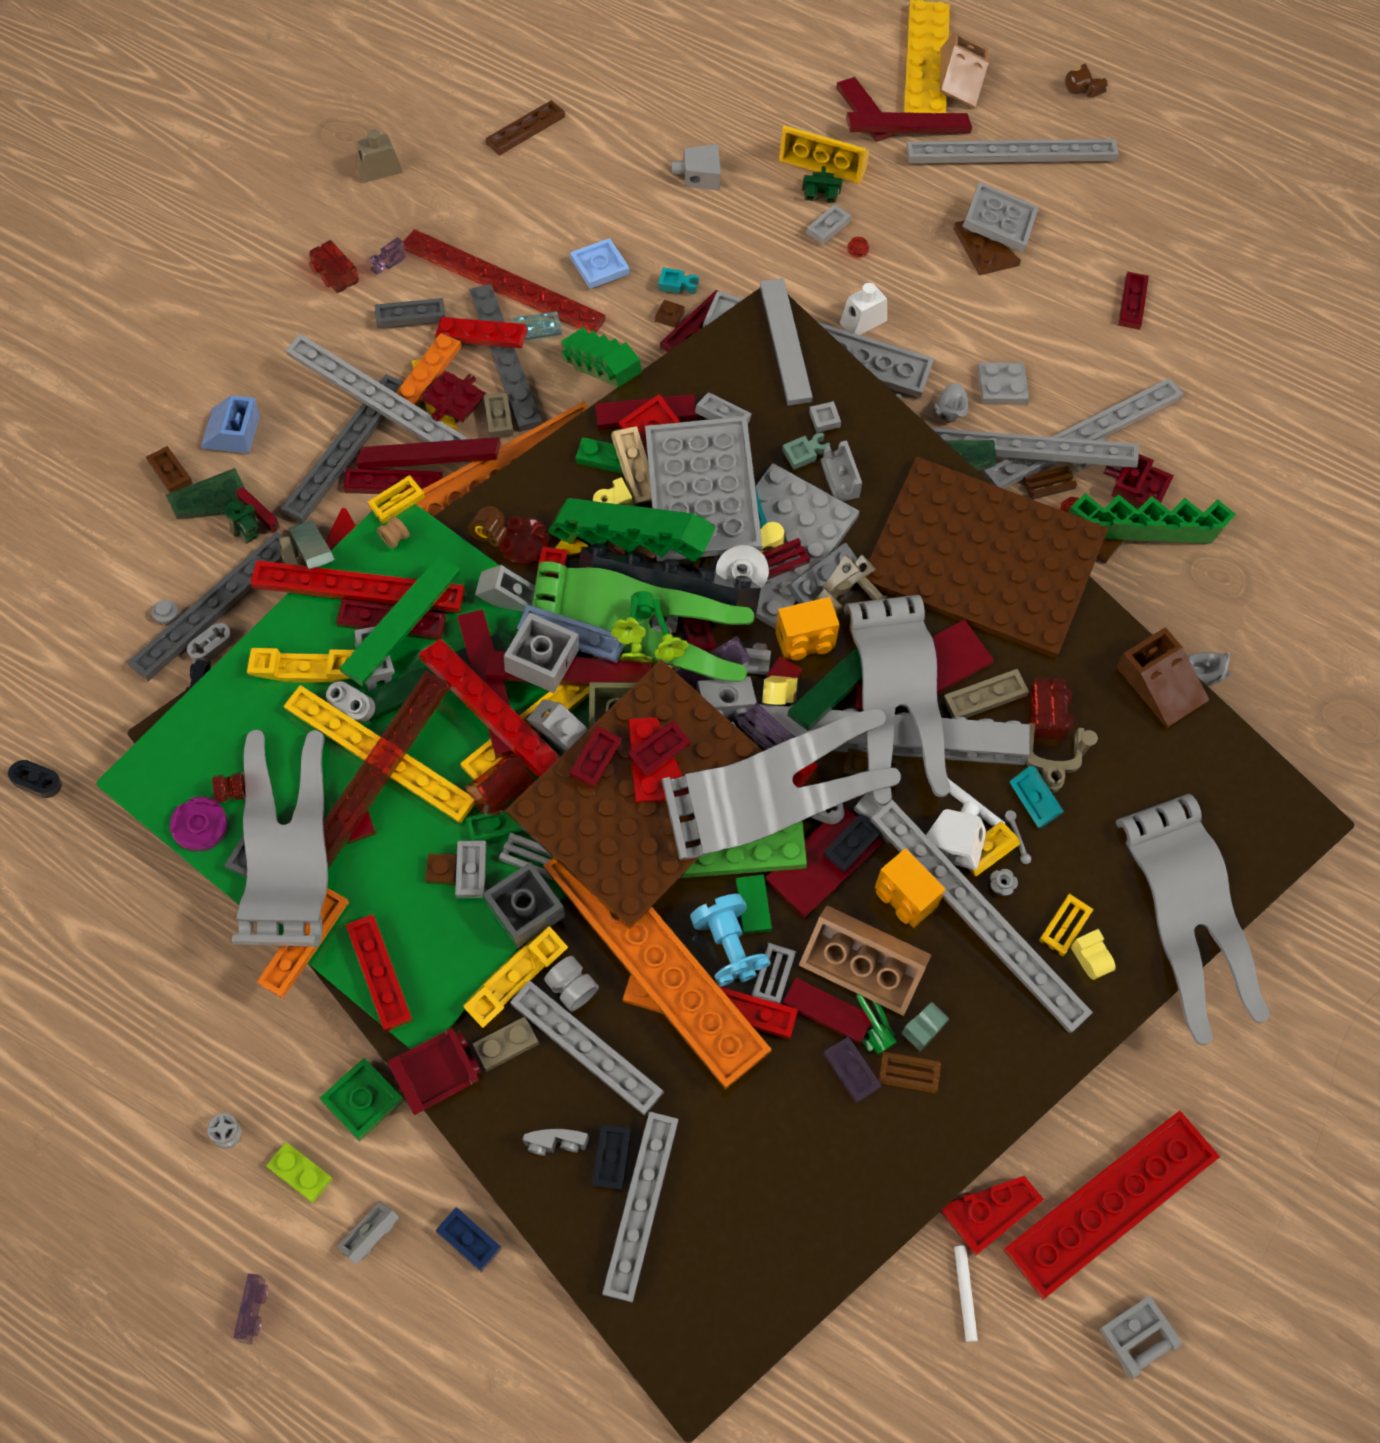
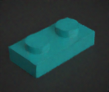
M1029 766L1010 781V784L1038 828L1044 827L1064 812L1035 766Z

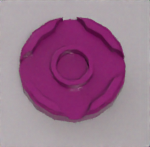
M194 797L185 804H180L175 809L170 820V831L174 840L183 849L191 852H204L214 848L222 841L228 827V819L224 809L215 800L207 797Z

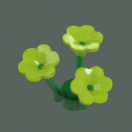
M639 591L631 596L629 617L626 620H617L615 627L611 630L612 636L618 638L620 643H632L631 653L622 654V656H619V661L653 662L652 657L642 654V645L640 643L642 642V637L646 635L645 628L641 626V619L650 618L654 611L663 634V642L658 645V649L654 652L655 657L662 658L663 661H670L673 658L683 656L685 649L688 648L687 641L673 638L669 634L660 610V600L654 599L653 594L650 592Z

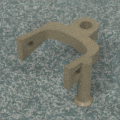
M844 555L831 577L824 583V590L815 600L830 597L837 615L841 612L843 606L836 598L848 592L856 583L862 587L872 600L886 599L887 596H883L866 578L876 569L863 555H860L856 563L848 555ZM847 563H849L851 565V569L849 570V572L846 573L844 571V566ZM863 563H865L867 565V569L864 572H861L860 566Z
M1029 723V757L1026 765L1028 767L1035 766L1037 770L1041 771V777L1051 793L1057 792L1064 784L1065 773H1072L1080 768L1082 756L1085 755L1091 745L1096 744L1098 740L1097 734L1092 730L1084 731V728H1078L1074 734V759L1052 761L1040 758L1034 754L1035 724Z

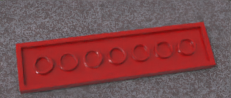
M1179 1110L1006 1246L1003 1251L1043 1301L1213 1164L1220 1156Z

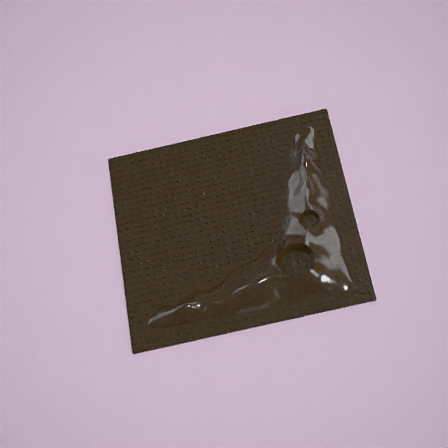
M760 288L642 370V373L595 403L654 398L658 394L661 397L694 394L695 405L697 406L709 392L752 413L748 423L755 486L773 463L833 496L820 462L824 454H817L816 461L794 470L784 455L782 447L784 444L803 436L808 441L812 440L813 436L817 433L809 414L810 407L834 401L841 420L840 428L818 432L824 434L823 441L818 444L824 445L829 443L831 451L834 452L838 450L840 442L847 441L862 481L860 497L842 501L857 509L859 516L837 546L838 548L846 542L857 559L860 555H863L869 561L916 456L990 483L789 295L788 298L812 393V402L788 406ZM593 404L433 517L498 565L504 566L535 585L542 547L555 548L561 541V539L550 534L548 530L564 502L568 498L593 501V496L598 490L613 488L612 481L621 477L626 484L622 473L576 464V455L582 437L614 444L611 434L613 431L621 430V428L598 430L595 404ZM697 414V420L680 421V422L701 421V420H708V419H706L705 417H703V416ZM652 502L644 503V504H640V505H636V506H637V507L652 508ZM485 506L498 508L505 518L504 525L507 529V534L498 546H493L490 542L476 540L468 530L472 519ZM578 536L576 537V539H578V540L582 541L583 543L587 544L588 547H591V546H592V544H590L589 542L585 541L584 539H582V538H580V537H578ZM580 554L568 557L566 567L578 568ZM865 563L860 566L861 572H864L867 566ZM679 564L686 570L693 571V565ZM546 575V577H552V578H557V579H558V577H556V576H548V575ZM1090 576L1057 659L970 626L994 659L993 665L937 694L941 718L952 719L943 701L944 695L1018 669L1029 690L1027 696L966 719L975 721L992 719L994 722L1002 723L1008 721H1019L1021 724L1034 723L1033 752L1040 758L1052 761L1074 759V734L1078 728H1084V731L1092 730L1097 734L1098 740L1082 756L1080 768L1075 772L1065 773L1063 786L1059 791L1052 793L1064 812L1040 828L1037 827L1010 784L1012 779L1028 768L1026 763L1025 765L945 759L948 779L1003 820L1012 832L1010 823L1005 820V814L1010 810L1016 813L1015 822L1025 850L1031 856L1030 863L1023 864L1021 862V852L1017 846L978 876H975L968 868L954 866L1093 1012L1073 1032L1069 1033L943 898L939 906L914 928L909 923L905 924L898 918L895 912L896 909L889 902H883L876 893L875 885L880 870L900 853L893 844L887 843L880 836L879 838L883 841V845L806 919L765 881L772 930L771 932L742 934L738 938L746 957L765 954L768 943L796 951L780 1002L782 1005L794 980L798 978L864 1011L856 997L857 993L799 966L817 921L826 906L832 907L931 954L904 1016L882 1006L889 1026L895 1033L893 1037L897 1043L877 1055L874 1049L868 1052L863 1043L860 1045L797 1013L790 1039L756 1030L772 1049L771 1052L725 1089L664 1014L623 1002L631 974L569 898L565 896L560 902L563 905L565 917L552 925L551 928L568 948L530 981L663 1090V1095L649 1112L678 1119L633 1303L603 1296L602 1293L649 1112L643 1116L528 1019L527 1021L539 1045L486 1072L473 1043L525 1017L511 1006L510 1002L516 995L483 1028L467 1011L452 1026L454 1032L459 1030L462 1032L468 1044L467 1047L463 1048L467 1058L469 1059L474 1056L481 1070V1073L477 1074L479 1081L425 1109L424 1112L686 1443L694 1441L1179 990L1172 966L1159 935L1150 885L1144 872L1126 845V832L1123 827L1118 829L1115 823L1117 819L1177 797L1191 794L1198 802L1202 817L1200 822L1218 846L1223 857L1228 875L1232 906L1242 930L1249 926L1354 828V822L1200 678L1199 680L1209 698V702L1166 728L1116 668L1123 653L1153 634ZM858 583L848 592L836 598L843 606V609L836 615L839 622V630L835 649L825 654H810L800 660L789 659V662L803 669L801 676L797 680L796 702H786V704L778 706L789 707L796 704L857 647L849 628L850 614L845 615L844 606L847 603L872 600ZM878 590L883 596H887V598H895V596ZM542 596L547 601L555 602L553 597ZM909 606V614L914 613L913 606ZM924 608V624L931 637L960 622ZM886 609V617L890 616V610ZM862 612L863 620L867 619L866 612ZM678 617L676 632H672L671 635L686 641ZM754 617V621L749 625H728L709 621L717 647V652L710 654L722 659L723 645L727 646L729 640L740 641L742 648L751 649L756 643L766 644L768 651H771L769 671L780 656L783 657L775 634L776 629ZM682 668L676 671L695 690L698 681L715 680ZM747 673V677L751 678L757 704H764L762 700L766 675ZM194 685L128 731V736L135 744ZM857 686L832 710L855 709ZM900 706L895 708V715L909 713V710L903 712ZM756 708L751 719L744 721L729 720L734 722L736 727L753 742ZM757 745L763 751L774 747ZM831 751L814 761L818 768L802 787L844 778L842 775L847 752ZM892 755V758L901 759L902 763L900 768L901 779L896 789L891 788V800L899 806L925 835L943 810L961 811L964 804L950 793L945 797H938L933 793L926 776L922 757ZM864 795L842 804L858 817L859 814L854 811V808ZM1181 805L1185 812L1186 819H1188V809L1185 805ZM1159 813L1163 827H1166L1165 817L1162 813ZM811 817L802 820L804 841L824 822ZM982 819L987 832L992 826ZM1139 821L1135 822L1139 829L1140 836H1142L1143 828ZM1008 869L1017 878L1018 885L1016 889H1013L1012 894L1001 896L992 890L990 876L996 870ZM772 871L679 878L652 906L715 983V974L730 965L723 944L718 945L715 943L710 929L696 930L690 918L691 913L704 904L708 908L715 905V899L719 897L737 894L736 878L764 875L765 880V877ZM1001 880V883L1006 884V881ZM1069 894L1094 909L1074 941L1099 929L1104 938L1103 943L1115 963L1114 971L1095 980L1087 975L1070 947L1065 955L1061 956L1058 954L1059 951L1052 950L1045 942L1043 944L1039 941ZM1070 903L1050 933V938H1055L1075 907L1074 904ZM1081 909L1078 911L1058 943L1061 945L1065 944L1085 911ZM739 916L737 920L742 930L741 916ZM1197 925L1194 933L1202 966L1204 967L1221 952V949L1210 935L1208 929L1204 925ZM772 951L771 964L767 966L760 988L761 993L765 994L777 952ZM783 954L770 996L776 997L788 959L787 955ZM569 956H573L583 967L581 973L589 974L599 986L594 996L575 1011H569L560 1000L561 993H554L544 981L548 972L556 964ZM311 967L387 1065V1061L410 1050L389 1031L385 1032L377 1021ZM760 970L755 971L756 977L751 980L741 982L738 978L722 987L752 996ZM863 996L879 1024H882L872 1000ZM933 1002L949 1020L920 1052L902 1035V1032L912 1019ZM872 1024L868 1032L874 1028ZM601 1124L631 1128L622 1191L592 1187ZM567 1129L587 1133L589 1141L586 1150L578 1149L577 1153L560 1148L561 1143L557 1142L553 1154L546 1152L545 1156H541L528 1151L529 1146H525L523 1137L524 1134L539 1130Z

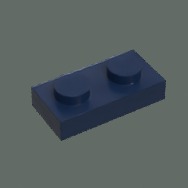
M457 1207L435 1230L440 1237L479 1272H482L502 1249L497 1242Z

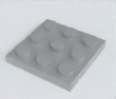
M979 182L962 227L988 237L990 240L1007 245L1011 249L1023 252L1039 207Z

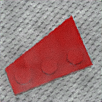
M657 718L629 719L630 751L662 729ZM675 757L646 778L631 761L635 804H640L641 802H666L661 780L668 777L670 779L683 777ZM688 788L674 791V797L689 794Z
M1021 1176L978 1193H972L951 1201L940 1213L976 1257L1042 1203L1044 1198L1025 1176Z

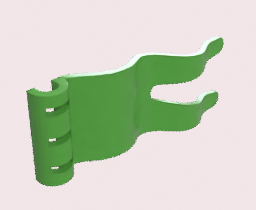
M541 562L538 565L532 602L533 607L608 631L615 627L617 620H626L629 617L631 596L639 591L650 592L653 594L654 599L660 600V610L663 617H688L728 625H749L754 621V613L748 607L731 606L692 593L653 586L615 571L590 567L567 568L555 562ZM546 573H554L559 575L558 579L546 577ZM542 596L553 597L555 602L542 600ZM654 611L650 618L641 619V626L645 628L646 635L642 637L640 644L642 645V654L652 657L653 662L657 663L662 658H656L654 652L658 649V645L663 642V634L652 629L649 625L650 619L656 616ZM632 643L624 644L621 652L631 653ZM689 643L683 656L673 658L670 661H664L667 665L722 681L742 682L747 677V670L743 665L720 659Z

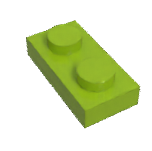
M287 1142L266 1165L270 1171L312 1204H314L333 1180L330 1175Z

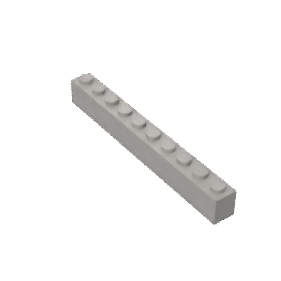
M767 703L757 704L754 743L761 746H776L859 711L856 709L831 710L813 728L807 731L787 716L788 710L793 705L786 707ZM910 713L895 715L892 755L923 758L919 734ZM964 717L941 718L945 759L1025 765L1029 757V724H1021L1019 721L994 722L992 719L975 721L967 720ZM866 732L832 751L848 752V748L867 752Z

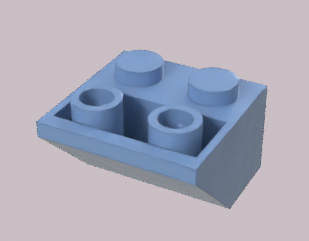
M231 395L213 407L201 444L202 449L249 454L260 418L255 398Z

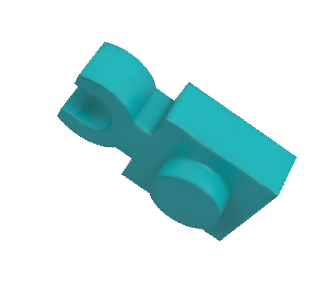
M663 267L658 290L680 294L681 289H685L688 293L695 294L699 284V276L693 274L684 276V271Z

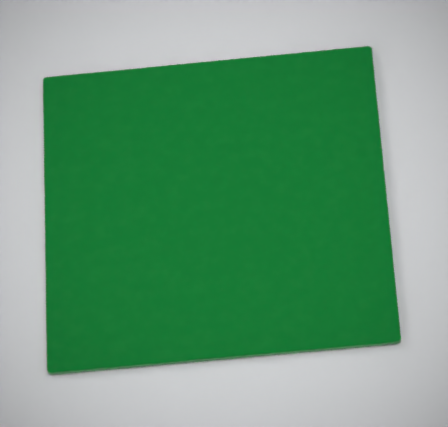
M391 498L388 499L387 501L383 502L382 504H380V505L377 506V507L379 508L380 506L384 505L385 503H387L388 501H390ZM417 504L412 505L395 516L405 525L410 534L406 540L401 539L396 548L391 549L379 536L377 528L381 525L385 526L388 524V521L382 524L372 510L331 550L334 560L317 567L419 579L440 555L461 569V574L452 584L464 585L465 588L460 613L429 610L430 612L444 613L447 616L442 640L454 652L466 648L457 616L481 609L484 611L490 636L507 629L513 641L518 633L517 627L523 615L522 611L495 607L475 595L481 572L499 565ZM296 593L286 594L97 780L96 784L99 789L237 905H240L247 878L228 870L224 865L244 834L243 815L246 799L244 747L247 735L253 730H260L265 736V756L274 795L277 821L281 825H286L291 822L298 801L301 756L306 736L309 732L316 729L288 712L284 705L300 685L327 702L326 692L331 684L337 682H286L248 675L247 668L251 648H275L280 653L329 654L330 650H356L354 631L358 629L338 627L336 624L342 599ZM406 636L390 654L394 668L392 680L426 666L419 659L420 652L436 641ZM578 651L575 657L592 658L593 655ZM350 678L340 680L362 693L368 692L366 683L361 686ZM503 680L510 706L519 716L550 692L530 682ZM378 681L376 688L385 684V681ZM448 687L373 721L369 719L365 722H358L474 797L477 802L466 817L510 806L538 779L516 756L482 785L478 786L463 770L460 763L491 739L488 727ZM587 698L570 713L589 729V698ZM322 734L324 737L322 750L324 783L323 827L328 862L327 888L346 898L349 903L308 964L382 1026L346 924L373 914L413 1019L412 1022L392 1029L389 1032L411 1050L451 1028L466 1011L463 1005L520 948H516L486 905L484 898L457 899L455 895L456 879L455 885L426 884L428 853L457 855V841H470L465 818L461 824ZM543 735L541 736V738H542L560 757L563 755V754H562L555 746H553ZM194 797H207L215 800L224 809L228 819L227 832L222 841L214 848L204 852H191L183 849L174 840L170 831V820L175 809L180 804H185ZM367 806L376 835L350 844L340 816ZM525 832V833H522V834H518V836H521V837H523V838H526V839H529V840H531V841L536 842V841H535L530 835H528L526 832ZM508 837L486 843L485 892L520 869L499 859L501 852L503 853L505 843L509 840ZM514 843V846H517V847L522 848V849H524V850L530 851V852L535 853V854H537V855L543 856V857L548 858V859H550V860L552 859V858L549 857V856H546V855H544V854L538 853V852H536V851H533V850H531V849L525 848V847H523V846H520V845ZM510 852L509 854L510 856L523 860L525 862H532L533 865H536L544 869V864L530 860L526 857L520 856L513 852ZM542 877L561 902L566 896L553 879L549 880ZM279 924V935H283L284 925Z

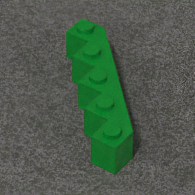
M584 327L561 341L563 349L561 355L567 364L571 362L576 370L617 388L642 373L640 359L627 342L620 345L615 338L609 341L605 334L599 337L594 330L588 333Z
M1086 493L1067 512L1108 527L1104 539L1212 543L1236 516V513L1218 499L1203 513L1186 498L1170 511L1151 496L1137 510L1119 494L1103 508Z
M568 498L560 507L548 532L570 544L577 536L590 544H605L609 540L627 552L633 551L640 544L661 558L670 549H673L695 562L705 552L716 527L710 524L706 518L693 513Z

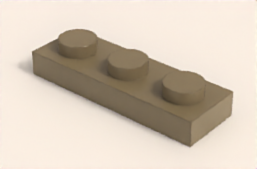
M1018 669L946 694L943 701L952 718H968L1028 695L1029 690Z

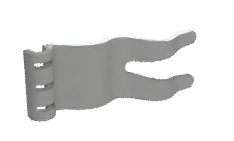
M911 595L845 604L844 612L845 615L850 614L849 628L861 658L863 711L880 709L886 716L884 724L866 732L868 771L891 768L895 708L898 706L907 707L919 734L924 767L929 784L936 796L945 797L950 791V784L945 768L943 726L937 702V659L933 639L924 624L925 611L921 596ZM909 606H913L914 613L909 614ZM886 609L890 610V616L886 617ZM862 612H866L867 619L863 620ZM891 787L872 791L874 802L880 806L887 805L892 798Z
M880 709L858 712L787 740L740 762L720 768L685 774V776L680 778H663L661 781L679 860L693 859L719 850L734 848L760 840L848 800L898 784L901 774L896 768L866 771L801 788L796 787L792 781L795 773L856 736L880 727L886 720L885 713ZM688 788L689 794L674 797V791ZM694 814V820L680 823L679 817ZM700 839L701 845L686 848V842Z
M253 730L247 735L244 747L246 799L243 815L247 881L236 917L239 924V932L232 936L233 945L318 947L320 945L323 929L320 915L328 887V862L323 827L324 783L322 750L324 737L320 731H311L306 736L301 756L298 801L292 820L286 825H281L277 821L274 795L265 756V736L260 730ZM253 924H257V935H252ZM279 924L284 925L283 935H279ZM305 925H310V936H305Z
M1186 794L1117 819L1115 823L1118 829L1124 828L1127 835L1125 843L1150 885L1159 935L1176 978L1187 1027L1197 1044L1207 1045L1212 1041L1213 1034L1206 1013L1203 966L1194 933L1197 925H1204L1220 947L1232 972L1241 1002L1252 1020L1256 1023L1265 1022L1269 1018V1010L1260 993L1249 944L1234 913L1223 857L1218 846L1200 822L1202 816L1198 802L1191 794ZM1181 805H1185L1187 807L1189 812L1188 819H1186L1185 812ZM1160 813H1162L1165 817L1166 827H1163L1162 820L1159 816ZM1135 822H1140L1143 828L1142 836H1140L1139 829Z

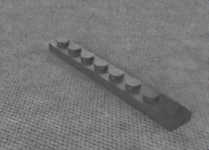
M491 284L469 289L470 297L479 320L505 322ZM488 346L505 393L507 392L508 402L519 432L534 429L541 425L542 421L515 348Z
M386 374L379 383L396 393L404 382ZM363 403L282 506V514L304 523L385 416Z
M276 531L128 661L130 668L147 682L151 680L187 648L193 639L207 630L253 589L250 582L256 560L275 563L283 562L278 546L279 538H283V536Z

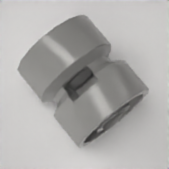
M573 956L566 957L556 964L544 979L554 993H561L560 1000L569 1011H575L583 1006L599 989V986L589 974L581 973L583 967Z

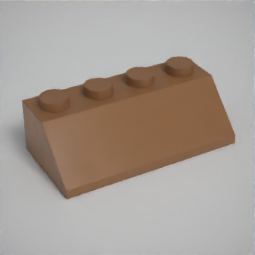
M826 906L817 921L799 966L857 994L860 993L862 996L904 1016L931 954L832 907Z

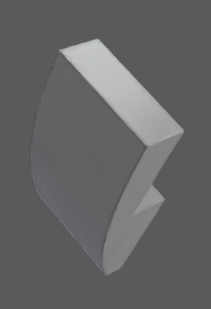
M567 1129L539 1130L524 1134L523 1137L525 1146H529L528 1151L541 1156H545L546 1152L553 1154L557 1142L561 1143L560 1148L577 1153L578 1149L586 1150L589 1141L587 1133Z

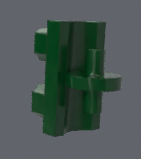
M822 166L821 172L813 171L812 176L804 175L802 191H804L805 200H816L817 192L825 193L826 202L836 203L838 194L841 193V178H834V173H826V166Z
M232 501L227 504L225 514L229 519L230 531L233 536L236 537L240 534L246 544L257 539L259 533L257 532L258 524L256 523L254 507L251 504L246 507L241 501Z

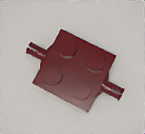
M444 371L424 392L422 400L436 409L431 414L433 420L436 418V421H440L444 415H447L464 423L484 400L483 395L486 394V392L472 385L476 381L474 375L471 377L472 374H468L462 380L456 375Z

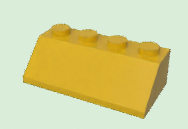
M784 125L782 128L779 161L815 172H821L822 166H826V173H834L836 178L860 184L867 168L870 151L866 148Z

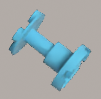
M740 894L719 897L715 899V905L708 908L704 904L693 911L690 918L696 930L710 929L715 943L718 945L723 944L730 965L718 971L714 976L719 987L726 986L738 978L741 982L751 980L756 977V970L766 968L771 964L768 955L757 954L749 957L745 955L738 938L743 932L737 917L747 910V905Z

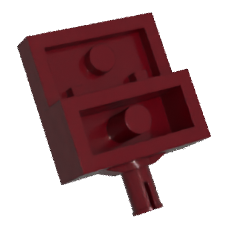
M1138 454L1137 468L1122 467L1119 470L1107 465L1103 474L1116 479L1111 496L1115 498L1119 494L1128 503L1138 508L1151 496L1161 503L1174 475L1153 467L1154 460Z

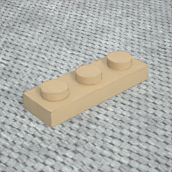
M637 426L613 431L611 437L628 490L632 496L633 506L652 502L649 464Z

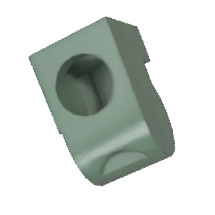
M931 1002L905 1026L902 1035L921 1052L943 1028L949 1018Z

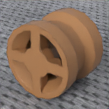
M395 516L389 519L388 524L377 528L379 536L391 549L396 548L401 539L406 540L410 536L405 525Z

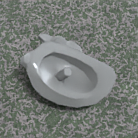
M955 383L948 385L942 391L937 403H934L936 415L939 416L941 414L942 418L955 422L957 418L965 417L969 409L966 391L961 385Z
M1202 652L1188 655L1197 676L1207 686L1220 683L1223 679L1232 675L1231 672H1227L1230 663L1229 652L1225 654Z

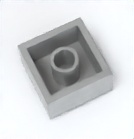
M529 613L504 655L505 672L555 693L579 650V634Z

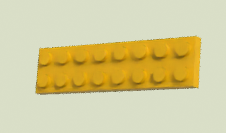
M910 0L904 93L905 113H946L947 96L940 92V48L949 38L950 3Z

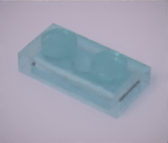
M558 312L512 318L513 323L526 324L528 331L525 340L562 335Z

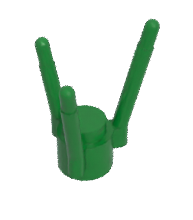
M858 993L856 997L874 1027L867 1033L870 1038L867 1039L865 1037L862 1043L868 1052L874 1049L877 1055L897 1043L893 1037L895 1033L889 1026L882 1006L872 1001L882 1023L879 1024L862 994Z

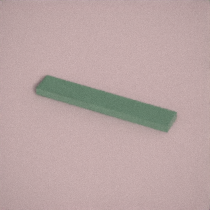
M313 520L289 527L291 536L308 568L312 569L334 560L331 550Z

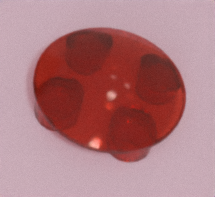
M512 516L505 525L507 534L498 545L501 554L509 561L529 563L540 557L542 547H548L549 534L545 524L534 518Z

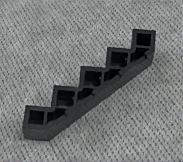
M594 543L591 547H581L578 568L607 569L653 586L692 593L731 606L748 607L753 611L754 617H756L761 587L752 582L750 577L740 575L736 576V579H724L716 574L714 569L702 567L699 571H688L680 566L678 561L666 559L662 563H652L643 557L642 553L630 551L626 555H616L606 545Z

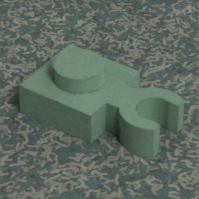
M817 433L810 441L803 436L784 444L782 451L795 470L816 461L817 454H824L825 448L830 446V444H818L823 441L824 434Z

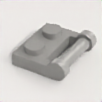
M1150 1295L1099 1329V1332L1120 1361L1124 1372L1132 1380L1141 1374L1140 1370L1169 1350L1175 1351L1182 1346L1179 1337ZM1159 1330L1163 1339L1133 1359L1128 1350Z

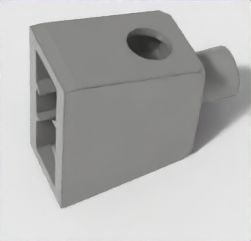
M718 144L686 148L684 150V161H671L672 175L684 174L685 186L720 190L721 173Z
M543 699L526 719L562 754L588 730L562 704Z

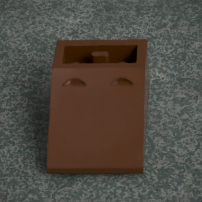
M1166 627L1123 653L1116 666L1166 728L1209 702V698L1183 647Z

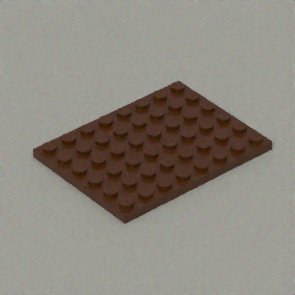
M916 456L869 559V562L876 570L866 576V578L877 590L895 597L920 595L926 609L960 622L965 619L970 626L1057 659L1108 527Z
M662 659L506 809V814L629 929L700 858L679 860L666 802H641L640 804H635L631 759L628 757V752H630L629 719L657 718L661 728L673 720L691 741L689 747L675 756L682 776L728 766L763 752L762 749ZM598 725L622 738V743L595 789L572 778L569 776V773ZM694 814L679 817L680 823L695 819ZM700 839L685 843L686 848L701 845Z

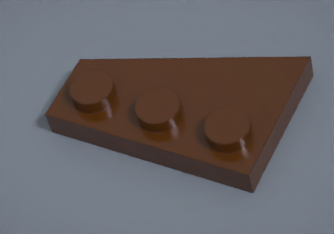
M964 221L955 222L953 229L979 276L1020 265L1021 259L1004 244L990 240L988 237L962 227Z

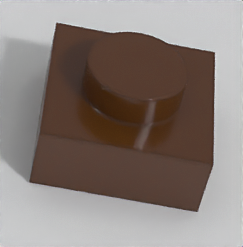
M663 300L655 315V322L676 328L685 313V306Z
M428 853L426 884L455 885L457 855Z

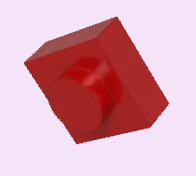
M542 547L539 563L555 562L564 566L567 565L568 550ZM546 573L548 576L559 577V575L554 573Z

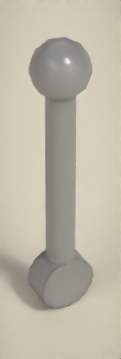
M1011 810L1007 811L1005 820L1010 823L1013 833L1020 841V845H1018L1021 852L1020 860L1023 864H1028L1031 862V856L1027 854L1015 822L1016 813Z

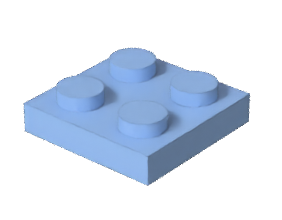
M610 238L570 252V260L589 289L630 274L629 266Z

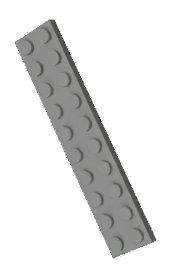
M717 291L703 327L743 299ZM819 323L889 389L921 398L934 358Z

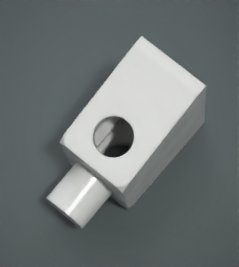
M864 284L861 291L849 296L840 325L845 331L858 335L887 321V298L874 284Z
M965 802L960 812L949 809L943 810L926 836L953 865L977 870L986 836V829L982 819L977 816L980 808L972 802Z

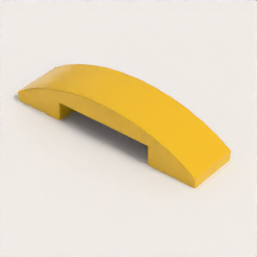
M251 648L247 673L248 675L286 682L320 683L349 679V677L340 672V667L355 650H330L329 654L280 653L275 648Z
M547 926L488 978L467 1000L463 1007L482 1028L485 1027L504 1009V1005L529 980L534 978L544 967H548L568 946L550 926Z

